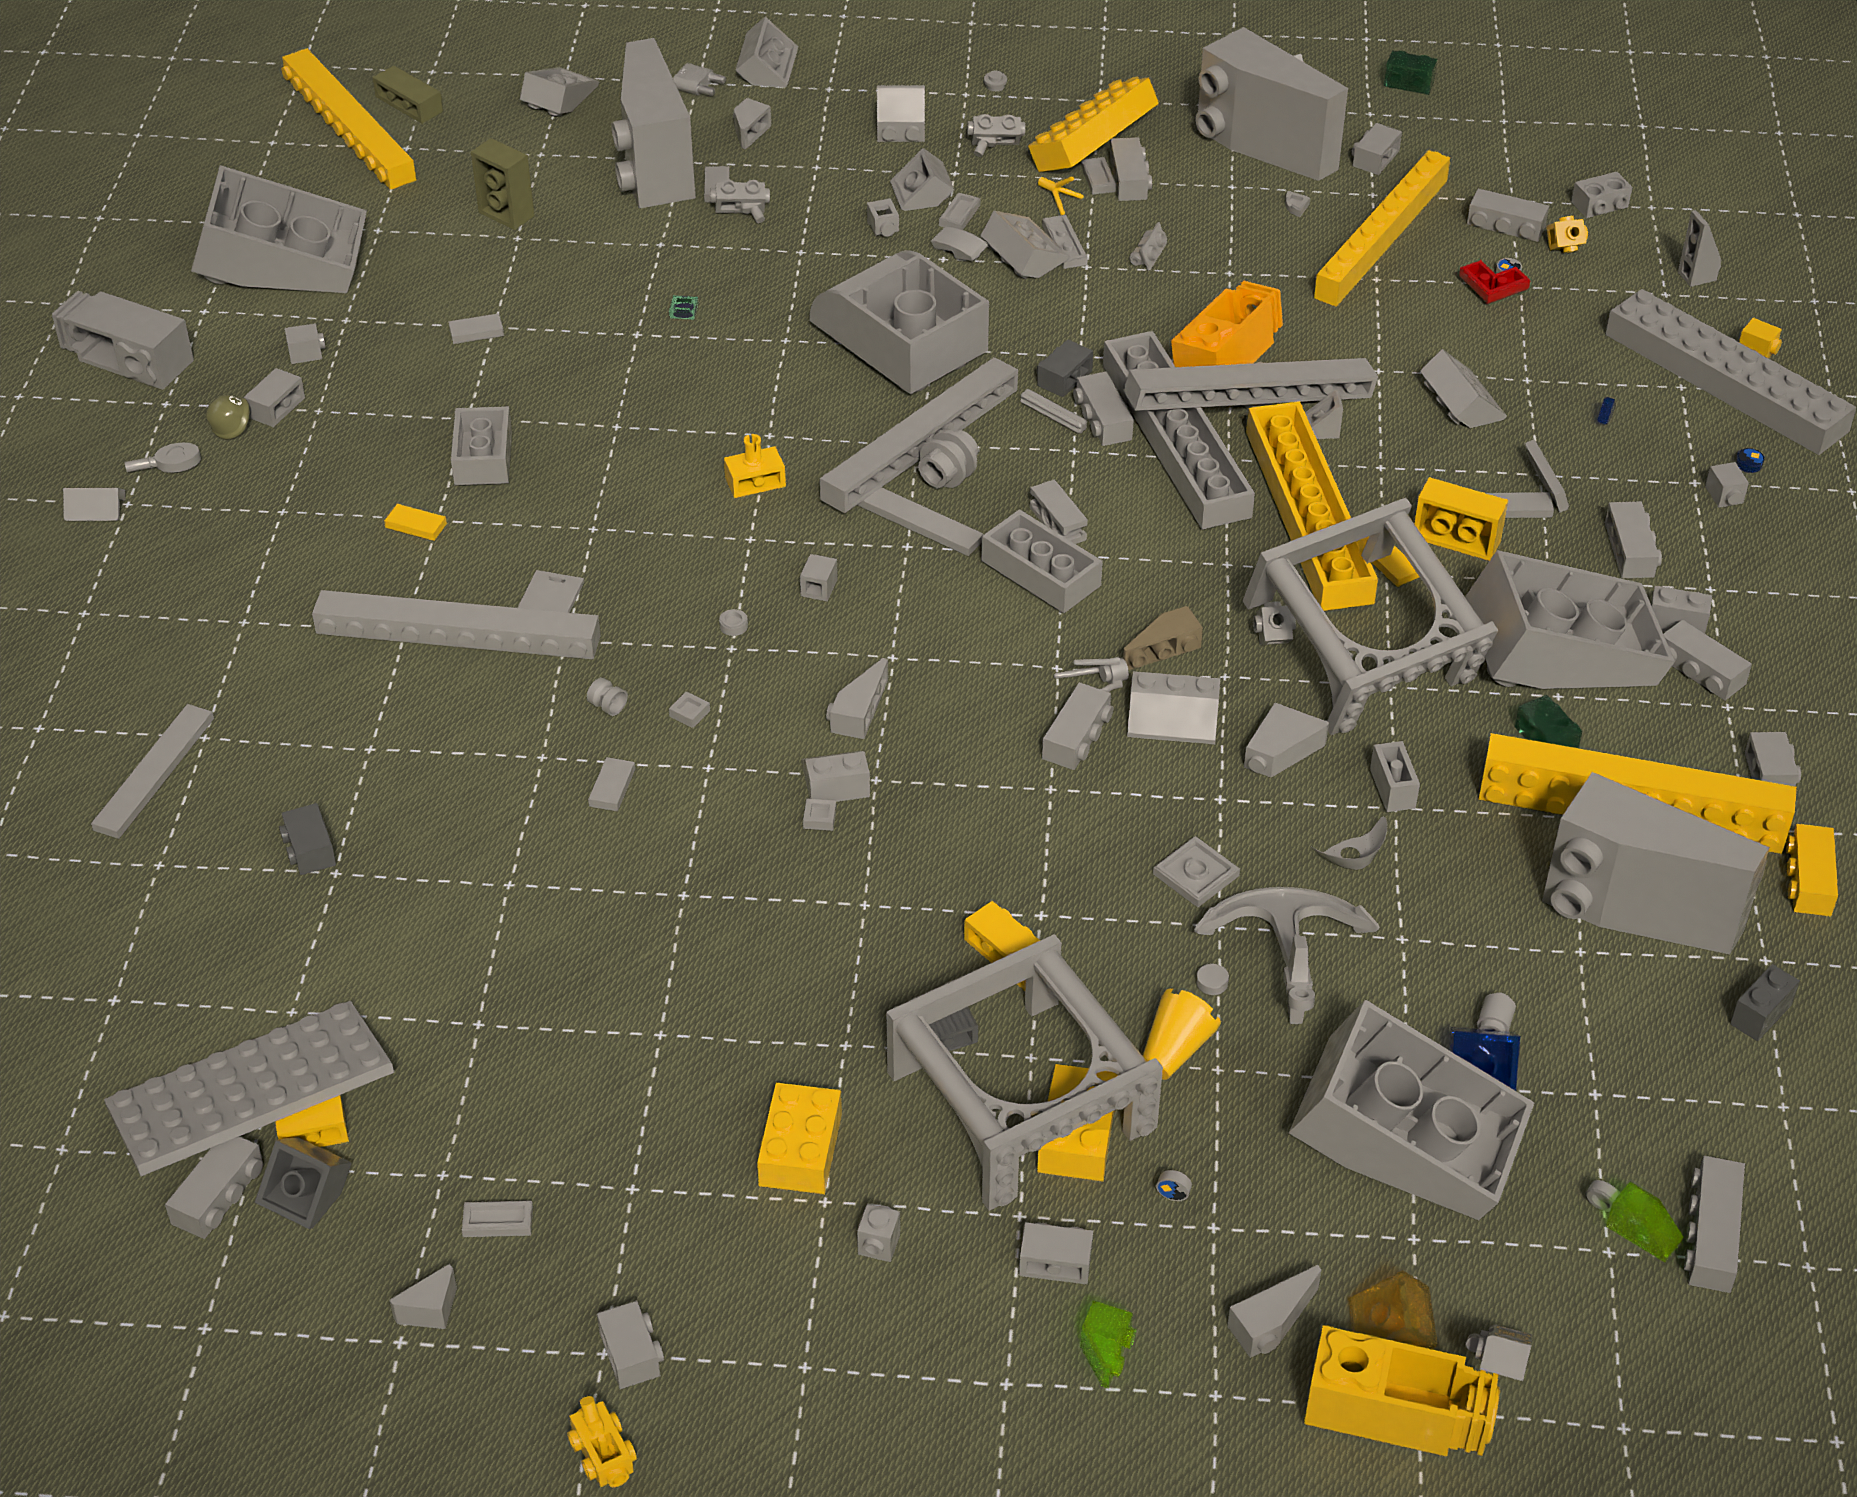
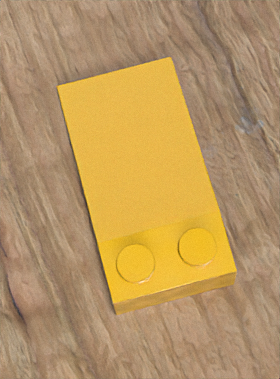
M1056 1064L1048 1101L1060 1098L1076 1088L1085 1078L1089 1068ZM1101 1071L1096 1074L1103 1081H1108L1118 1076L1110 1071ZM1114 1111L1102 1116L1095 1123H1087L1073 1130L1066 1137H1059L1045 1144L1038 1150L1037 1172L1104 1181Z

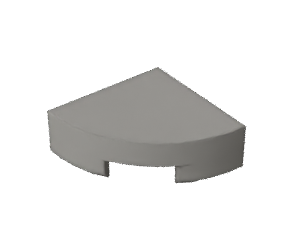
M1288 191L1285 206L1290 213L1301 217L1310 205V197Z

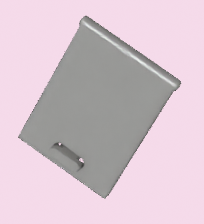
M536 570L518 608L570 613L584 584V578Z

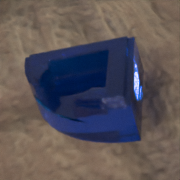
M1604 398L1597 419L1599 423L1609 424L1616 407L1615 399Z

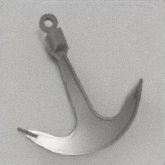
M1268 887L1233 895L1221 901L1215 907L1209 908L1195 927V932L1213 935L1216 928L1244 916H1255L1270 922L1274 928L1286 963L1283 979L1286 985V993H1288L1290 1024H1302L1304 1012L1314 1007L1315 992L1312 990L1313 982L1310 976V968H1308L1306 936L1299 935V921L1309 916H1328L1353 926L1356 933L1376 932L1379 930V924L1363 906L1355 907L1336 896L1304 888Z

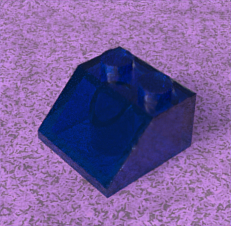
M1451 1027L1449 1051L1516 1091L1521 1036L1516 1032Z

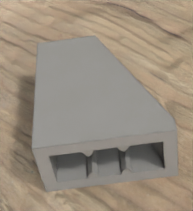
M1274 703L1246 747L1244 768L1268 777L1275 776L1323 748L1327 742L1329 722Z

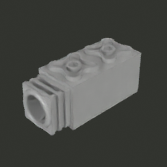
M79 290L52 313L60 348H67L71 352L75 351L81 362L163 390L194 361L185 319L101 291L95 296H90V294H83Z

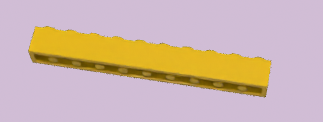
M308 48L282 57L284 66L281 70L284 78L293 84L294 89L303 95L305 101L313 106L317 114L320 113L326 124H330L334 128L337 136H341L344 139L346 145L355 151L357 157L366 163L370 171L373 170L381 183L384 182L392 190L416 181L413 159Z
M1430 150L1426 152L1317 273L1314 299L1336 307L1444 186L1448 178L1450 157Z

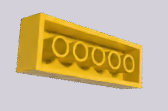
M1133 77L1125 82H1122L1121 79L1113 81L1108 85L1109 88L1107 90L1096 93L1093 100L1082 103L1079 110L1065 115L1066 119L1064 121L1051 125L1050 131L1037 135L1035 137L1036 141L1031 143L1028 148L1038 172L1073 167L1158 105L1159 102L1149 77L1143 79Z

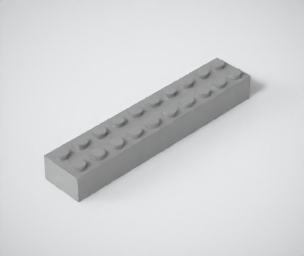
M1641 289L1610 311L1606 336L1817 455L1823 453L1850 432L1856 406L1806 380L1799 374L1788 370L1779 363L1768 359L1757 351L1737 342L1735 339L1717 331L1715 328L1697 320L1692 315L1679 310L1670 303L1659 299L1650 292Z
M1149 331L1104 341L1103 367L1201 529L1252 518L1255 493L1201 407L1135 411L1124 393L1129 370L1175 367L1154 332Z

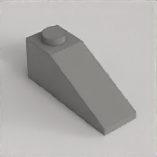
M1696 210L1691 211L1678 273L1690 287L1717 281L1719 269L1721 268V258L1709 224Z
M882 658L838 692L834 703H830L827 709L826 718L830 720L831 733L865 739L888 682V659Z
M1318 1265L1230 1307L1227 1327L1250 1358L1259 1353L1266 1354L1271 1352L1283 1340L1318 1291L1321 1268Z

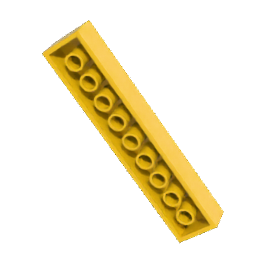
M1300 401L1248 408L1246 433L1291 541L1350 519L1351 516ZM1361 539L1300 563L1313 595L1323 611L1375 604L1378 578L1371 562L1367 564L1361 556L1364 550Z
M1491 733L1479 800L1563 815L1590 774L1594 772L1769 847L1768 852L1783 853L1795 814L1797 788L1795 786Z

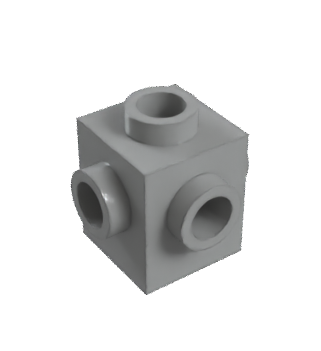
M1280 601L1265 603L1264 607H1261L1256 612L1257 615L1253 617V627L1255 633L1259 632L1260 645L1289 643L1293 640L1292 630L1296 628L1295 617L1290 613L1287 605L1281 606Z

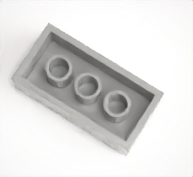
M1020 509L982 536V561L1062 613L1067 612L1101 586L1102 560Z

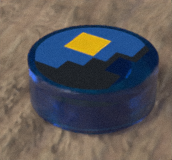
M1745 448L1738 452L1736 464L1744 472L1755 473L1762 469L1765 458L1760 451Z

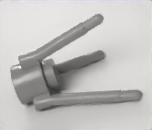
M1115 657L1110 659L1074 660V665L1100 666L1054 674V678L1057 679L1100 673L1102 681L1110 683L1101 690L1110 692L1113 689L1123 687L1122 681L1128 679L1129 671L1126 661L1123 658Z

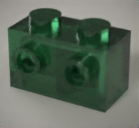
M1392 50L1386 65L1384 87L1429 95L1434 85L1438 59L1430 58L1427 55L1419 56L1405 51Z
M1548 695L1518 706L1514 727L1525 739L1579 748L1583 731L1576 722H1573L1567 716L1560 705L1556 704Z

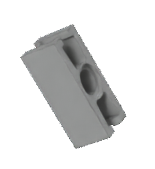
M1055 479L1030 488L1031 495L1036 498L1030 501V509L1042 524L1075 544L1087 540V533L1081 530V527L1087 526L1088 519Z

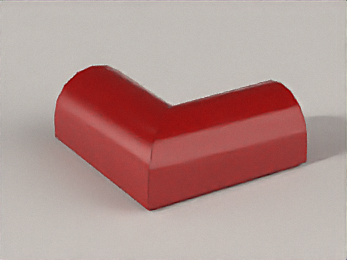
M1481 260L1460 267L1459 271L1460 277L1487 304L1529 289L1531 281L1517 267L1495 274Z

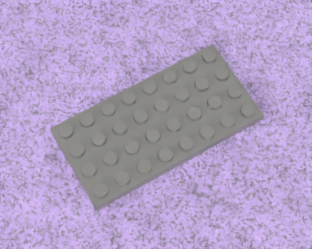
M348 1001L336 1004L316 1015L306 1016L286 1027L273 1029L270 1033L256 1039L243 1041L238 1046L226 1051L213 1053L208 1058L191 1065H183L176 1071L161 1077H153L131 1089L118 1091L113 1096L104 1099L140 1176H144L394 1073V1069L390 1059L353 1003Z

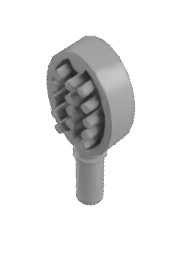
M174 443L160 448L153 457L149 456L148 458L126 461L125 467L127 472L148 468L153 469V467H157L163 472H181L195 467L200 462L201 456L199 448L195 444Z

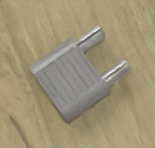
M686 63L673 77V80L678 90L695 95L702 93L713 96L715 89L708 87V85L712 81L724 84L726 77L715 74L711 69Z

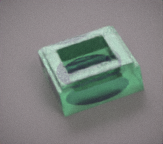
M674 295L669 309V317L695 320L698 297Z

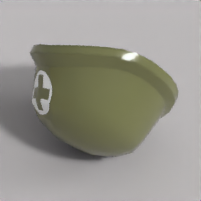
M228 394L215 398L208 406L206 418L213 433L221 439H232L239 436L245 430L249 420V403L245 398H236Z

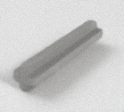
M1030 389L1022 392L1021 402L1078 434L1086 430V419Z

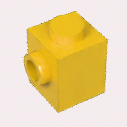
M1752 318L1742 330L1739 343L1769 359L1772 354L1776 355L1781 347L1782 340L1779 338L1782 329Z

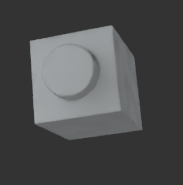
M316 323L285 328L291 364L322 359L321 349L326 347L323 333H317Z
M1736 462L1710 466L1705 487L1719 508L1743 504L1749 482Z
M810 554L800 575L802 597L828 602L838 580L837 559Z

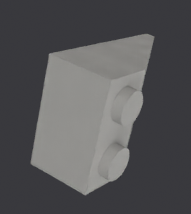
M561 67L525 72L520 100L528 102L529 107L536 109L545 108L548 109L549 114L562 116V113L572 112L599 85V81Z

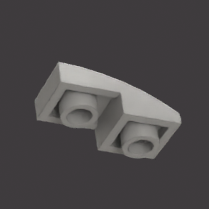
M948 226L931 240L934 249L952 251L955 259L968 261L977 259L980 253L988 246L981 238L967 231Z

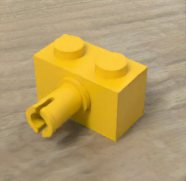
M751 434L752 443H750L749 435L744 437L745 453L724 458L725 479L734 498L786 487L785 465L776 447L761 449V437L757 434Z

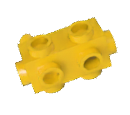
M586 1396L580 1400L581 1408L576 1413L570 1415L572 1430L567 1432L569 1442L574 1452L582 1450L586 1459L581 1460V1463L589 1481L596 1478L600 1488L607 1484L610 1487L621 1486L629 1479V1474L634 1473L632 1462L637 1460L635 1450L629 1439L623 1441L619 1433L622 1432V1427L616 1413H609L603 1401L595 1404L592 1396Z

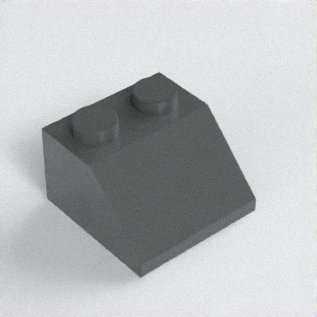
M299 1137L276 1140L255 1203L299 1225L313 1229L341 1195L352 1162Z

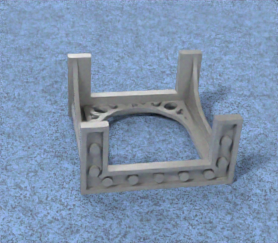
M1406 497L1261 552L1243 598V603L1249 610L1272 601L1277 590L1316 649L1325 668L1332 693L1333 709L1327 720L1329 722L1328 732L1330 735L1339 732L1347 733L1354 729L1371 694L1378 691L1382 693L1387 692L1398 683L1403 681L1406 683L1411 682L1420 674L1428 671L1430 673L1436 672L1447 663L1452 662L1445 676L1450 686L1461 682L1462 684L1471 682L1477 676V671L1485 661L1484 657L1493 645V640L1498 632L1493 621L1483 624L1410 519L1408 514L1412 505ZM1369 536L1361 554L1368 564L1390 555L1395 543H1397L1430 592L1434 603L1433 625L1423 639L1403 649L1377 650L1362 646L1344 636L1332 624L1293 565ZM1447 613L1448 618H1443L1442 614ZM1449 627L1455 630L1458 635L1452 638L1444 636L1440 633L1439 628ZM1437 640L1439 642L1432 645L1430 641ZM1349 651H1355L1357 653L1355 660L1352 659L1353 654ZM1372 657L1376 661V668L1370 671L1364 670L1362 659ZM1390 659L1392 662L1384 664L1383 660Z
M1055 934L887 1011V1073L893 1081H896L923 1068L951 1105L964 1125L978 1154L983 1169L982 1202L989 1211L998 1206L1008 1205L1014 1198L1018 1197L1020 1156L1028 1152L1038 1151L1045 1144L1059 1137H1066L1073 1130L1087 1123H1095L1102 1116L1116 1109L1121 1110L1124 1108L1123 1133L1129 1141L1139 1136L1149 1135L1158 1125L1163 1066L1156 1058L1146 1061L1063 959L1061 956L1062 942ZM1026 980L1025 1009L1031 1017L1058 1005L1060 1000L1086 1033L1092 1048V1062L1082 1082L1066 1095L1038 1104L1011 1103L997 1099L978 1088L966 1075L929 1024ZM1106 1055L1108 1061H1101L1100 1058ZM1101 1071H1110L1118 1076L1108 1081H1103L1096 1074ZM992 1109L1001 1110L997 1120L995 1119L996 1112L992 1111ZM1018 1113L1024 1118V1122L1014 1127L1008 1128L1006 1125L1007 1118L1012 1114Z

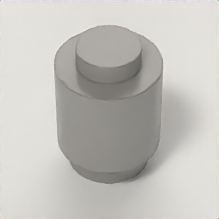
M1493 993L1485 997L1477 1022L1478 1032L1482 1038L1498 1042L1508 1034L1516 1009L1514 1001L1508 995Z

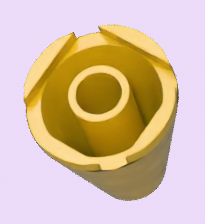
M1167 989L1163 993L1143 1053L1146 1061L1156 1058L1163 1066V1080L1169 1079L1218 1030L1221 1024L1219 1016L1215 1020L1210 1014L1213 1008L1196 995L1181 990L1179 995L1171 993L1173 989Z

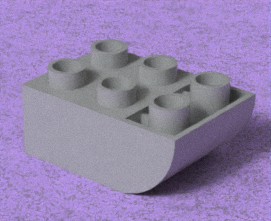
M905 250L898 252L819 294L814 299L810 310V321L909 394L925 389L928 384L953 370L964 367L967 362L988 351L989 301L932 261L914 251Z

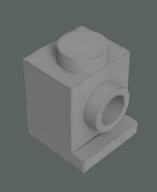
M891 198L867 202V223L871 225L875 236H891L894 232L899 231V215ZM886 209L885 215L878 216L876 211Z

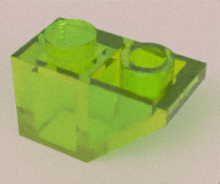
M1093 1300L1081 1329L1080 1348L1101 1386L1109 1389L1113 1377L1119 1378L1125 1363V1357L1122 1354L1125 1348L1131 1349L1137 1329L1132 1328L1133 1313Z

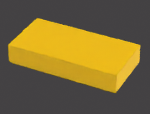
M397 504L384 520L385 528L435 541L447 524L445 516Z

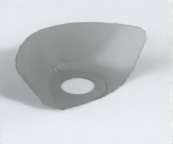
M1384 816L1381 817L1370 832L1361 837L1342 841L1325 852L1318 851L1312 846L1311 848L1318 855L1334 864L1355 870L1363 869L1372 862L1385 841L1387 820ZM1352 847L1359 851L1360 857L1356 859L1342 858L1341 851L1344 848Z

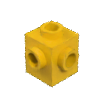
M1574 216L1559 218V222L1546 226L1550 251L1563 249V253L1578 251V247L1586 244L1588 230L1586 225H1584L1583 219L1574 220Z

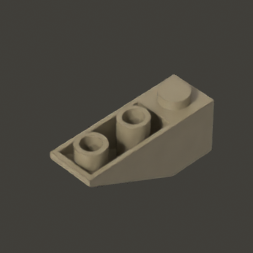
M1188 606L1162 613L1124 648L1123 659L1127 663L1128 670L1201 648L1203 627Z

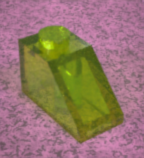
M1629 1182L1613 1201L1606 1227L1665 1263L1682 1242L1683 1235L1661 1200L1634 1183Z

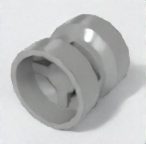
M603 677L596 679L587 692V701L595 707L601 706L602 710L610 716L619 714L625 707L628 698L625 690L617 686L613 687L612 683Z

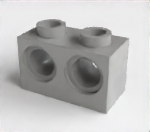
M1617 171L1577 181L1574 184L1571 203L1585 218L1628 208L1632 186Z

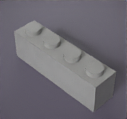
M1704 1156L1700 1169L1694 1168L1691 1188H1696L1697 1190L1696 1195L1692 1194L1690 1199L1689 1215H1694V1222H1689L1686 1242L1692 1243V1249H1687L1684 1261V1270L1690 1271L1689 1285L1731 1293L1738 1268L1745 1163Z

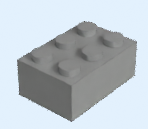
M509 406L455 408L451 454L454 485L509 483L512 441Z

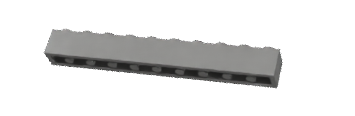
M993 357L821 477L820 500L846 513L918 462L922 446L932 440L937 432L943 429L963 430L1015 393L1018 387V369Z
M1366 358L1129 370L1124 393L1135 411L1321 401L1335 390L1340 392L1341 399H1359L1372 397L1378 375Z
M321 590L312 612L316 634L594 659L601 636L598 615Z

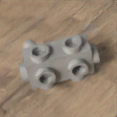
M982 114L973 116V121H968L967 135L972 136V144L977 145L974 154L978 157H983L987 146L1019 145L1021 136H1025V122H1021V117H1014L1013 115L991 117L990 115Z
M725 180L723 182H716V187L710 189V201L715 203L716 213H751L756 223H761L765 220L763 215L765 203H770V189L765 188V183L758 182L757 180H749L748 182Z

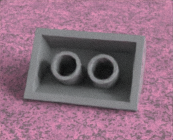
M765 16L747 31L736 71L742 79L747 80L751 85L785 88L789 82L798 46Z
M994 210L981 234V237L988 243V247L1001 255V260L1011 265L1015 269L1014 272L1022 278H1028V276L1040 278L1067 261L1070 256L1036 223L1025 216Z
M1444 349L1420 370L1426 378L1424 384L1433 393L1436 392L1438 394L1436 400L1444 408H1449V417L1458 425L1462 422L1469 428L1498 422L1507 417L1471 369Z
M1133 671L1127 737L1215 744L1220 678Z

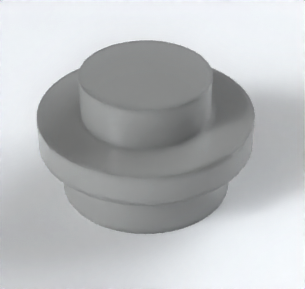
M991 71L984 76L986 88L994 92L1003 90L1007 84V76L1000 71Z

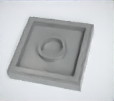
M1195 836L1157 864L1153 869V875L1198 908L1239 877L1240 868Z

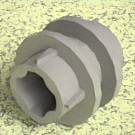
M943 429L937 432L932 440L922 446L920 462L917 468H919L923 479L929 485L936 487V489L943 486L954 488L959 486L966 477L974 473L980 449H978L973 437L961 429L955 431Z

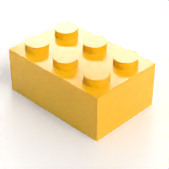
M1429 477L1418 498L1414 524L1427 543L1490 561L1501 542L1509 500Z
M776 1082L757 1161L759 1186L825 1194L842 1116L841 1090Z

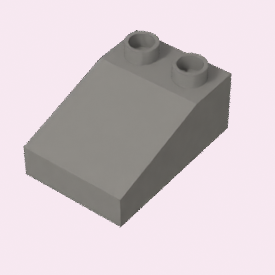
M1244 27L1203 48L1202 66L1199 74V105L1196 115L1197 130L1203 136L1214 139L1232 151L1318 181L1339 170L1348 95L1347 87Z
M655 38L627 42L621 91L622 120L611 123L616 150H625L626 161L615 163L619 189L621 192L632 190L639 209L694 199L696 197L690 115Z
M220 165L191 271L202 274L206 279L217 284L229 282L245 287L347 293L355 270L367 210Z
M1497 550L1465 596L1483 624L1493 621L1498 629L1493 645L1489 648L1485 659L1488 674L1493 680L1503 686L1513 687L1516 684H1522L1540 689L1657 686L1675 663L1642 583Z
M1592 772L1561 817L1542 902L1553 906L1564 917L1570 919L1580 918L1598 927L1731 954L1745 930L1769 847Z
M1365 999L1329 1037L1289 1134L1347 1169L1480 1220L1499 1203L1534 1102Z

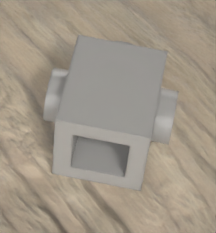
M867 1204L857 1231L858 1255L891 1262L900 1237V1211L893 1210L887 1206Z

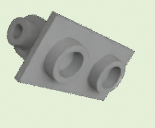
M1160 222L1156 223L1153 230L1145 231L1143 238L1138 244L1139 247H1136L1131 253L1130 261L1133 265L1146 264L1148 271L1153 267L1167 244V236L1162 230Z

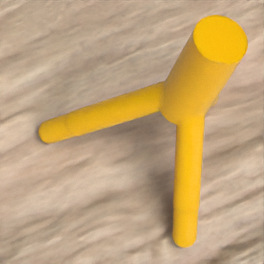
M1072 176L1057 183L1041 177L1038 180V185L1053 193L1061 215H1064L1065 211L1058 194L1059 192L1079 199L1084 197L1080 193L1061 187L1074 180Z

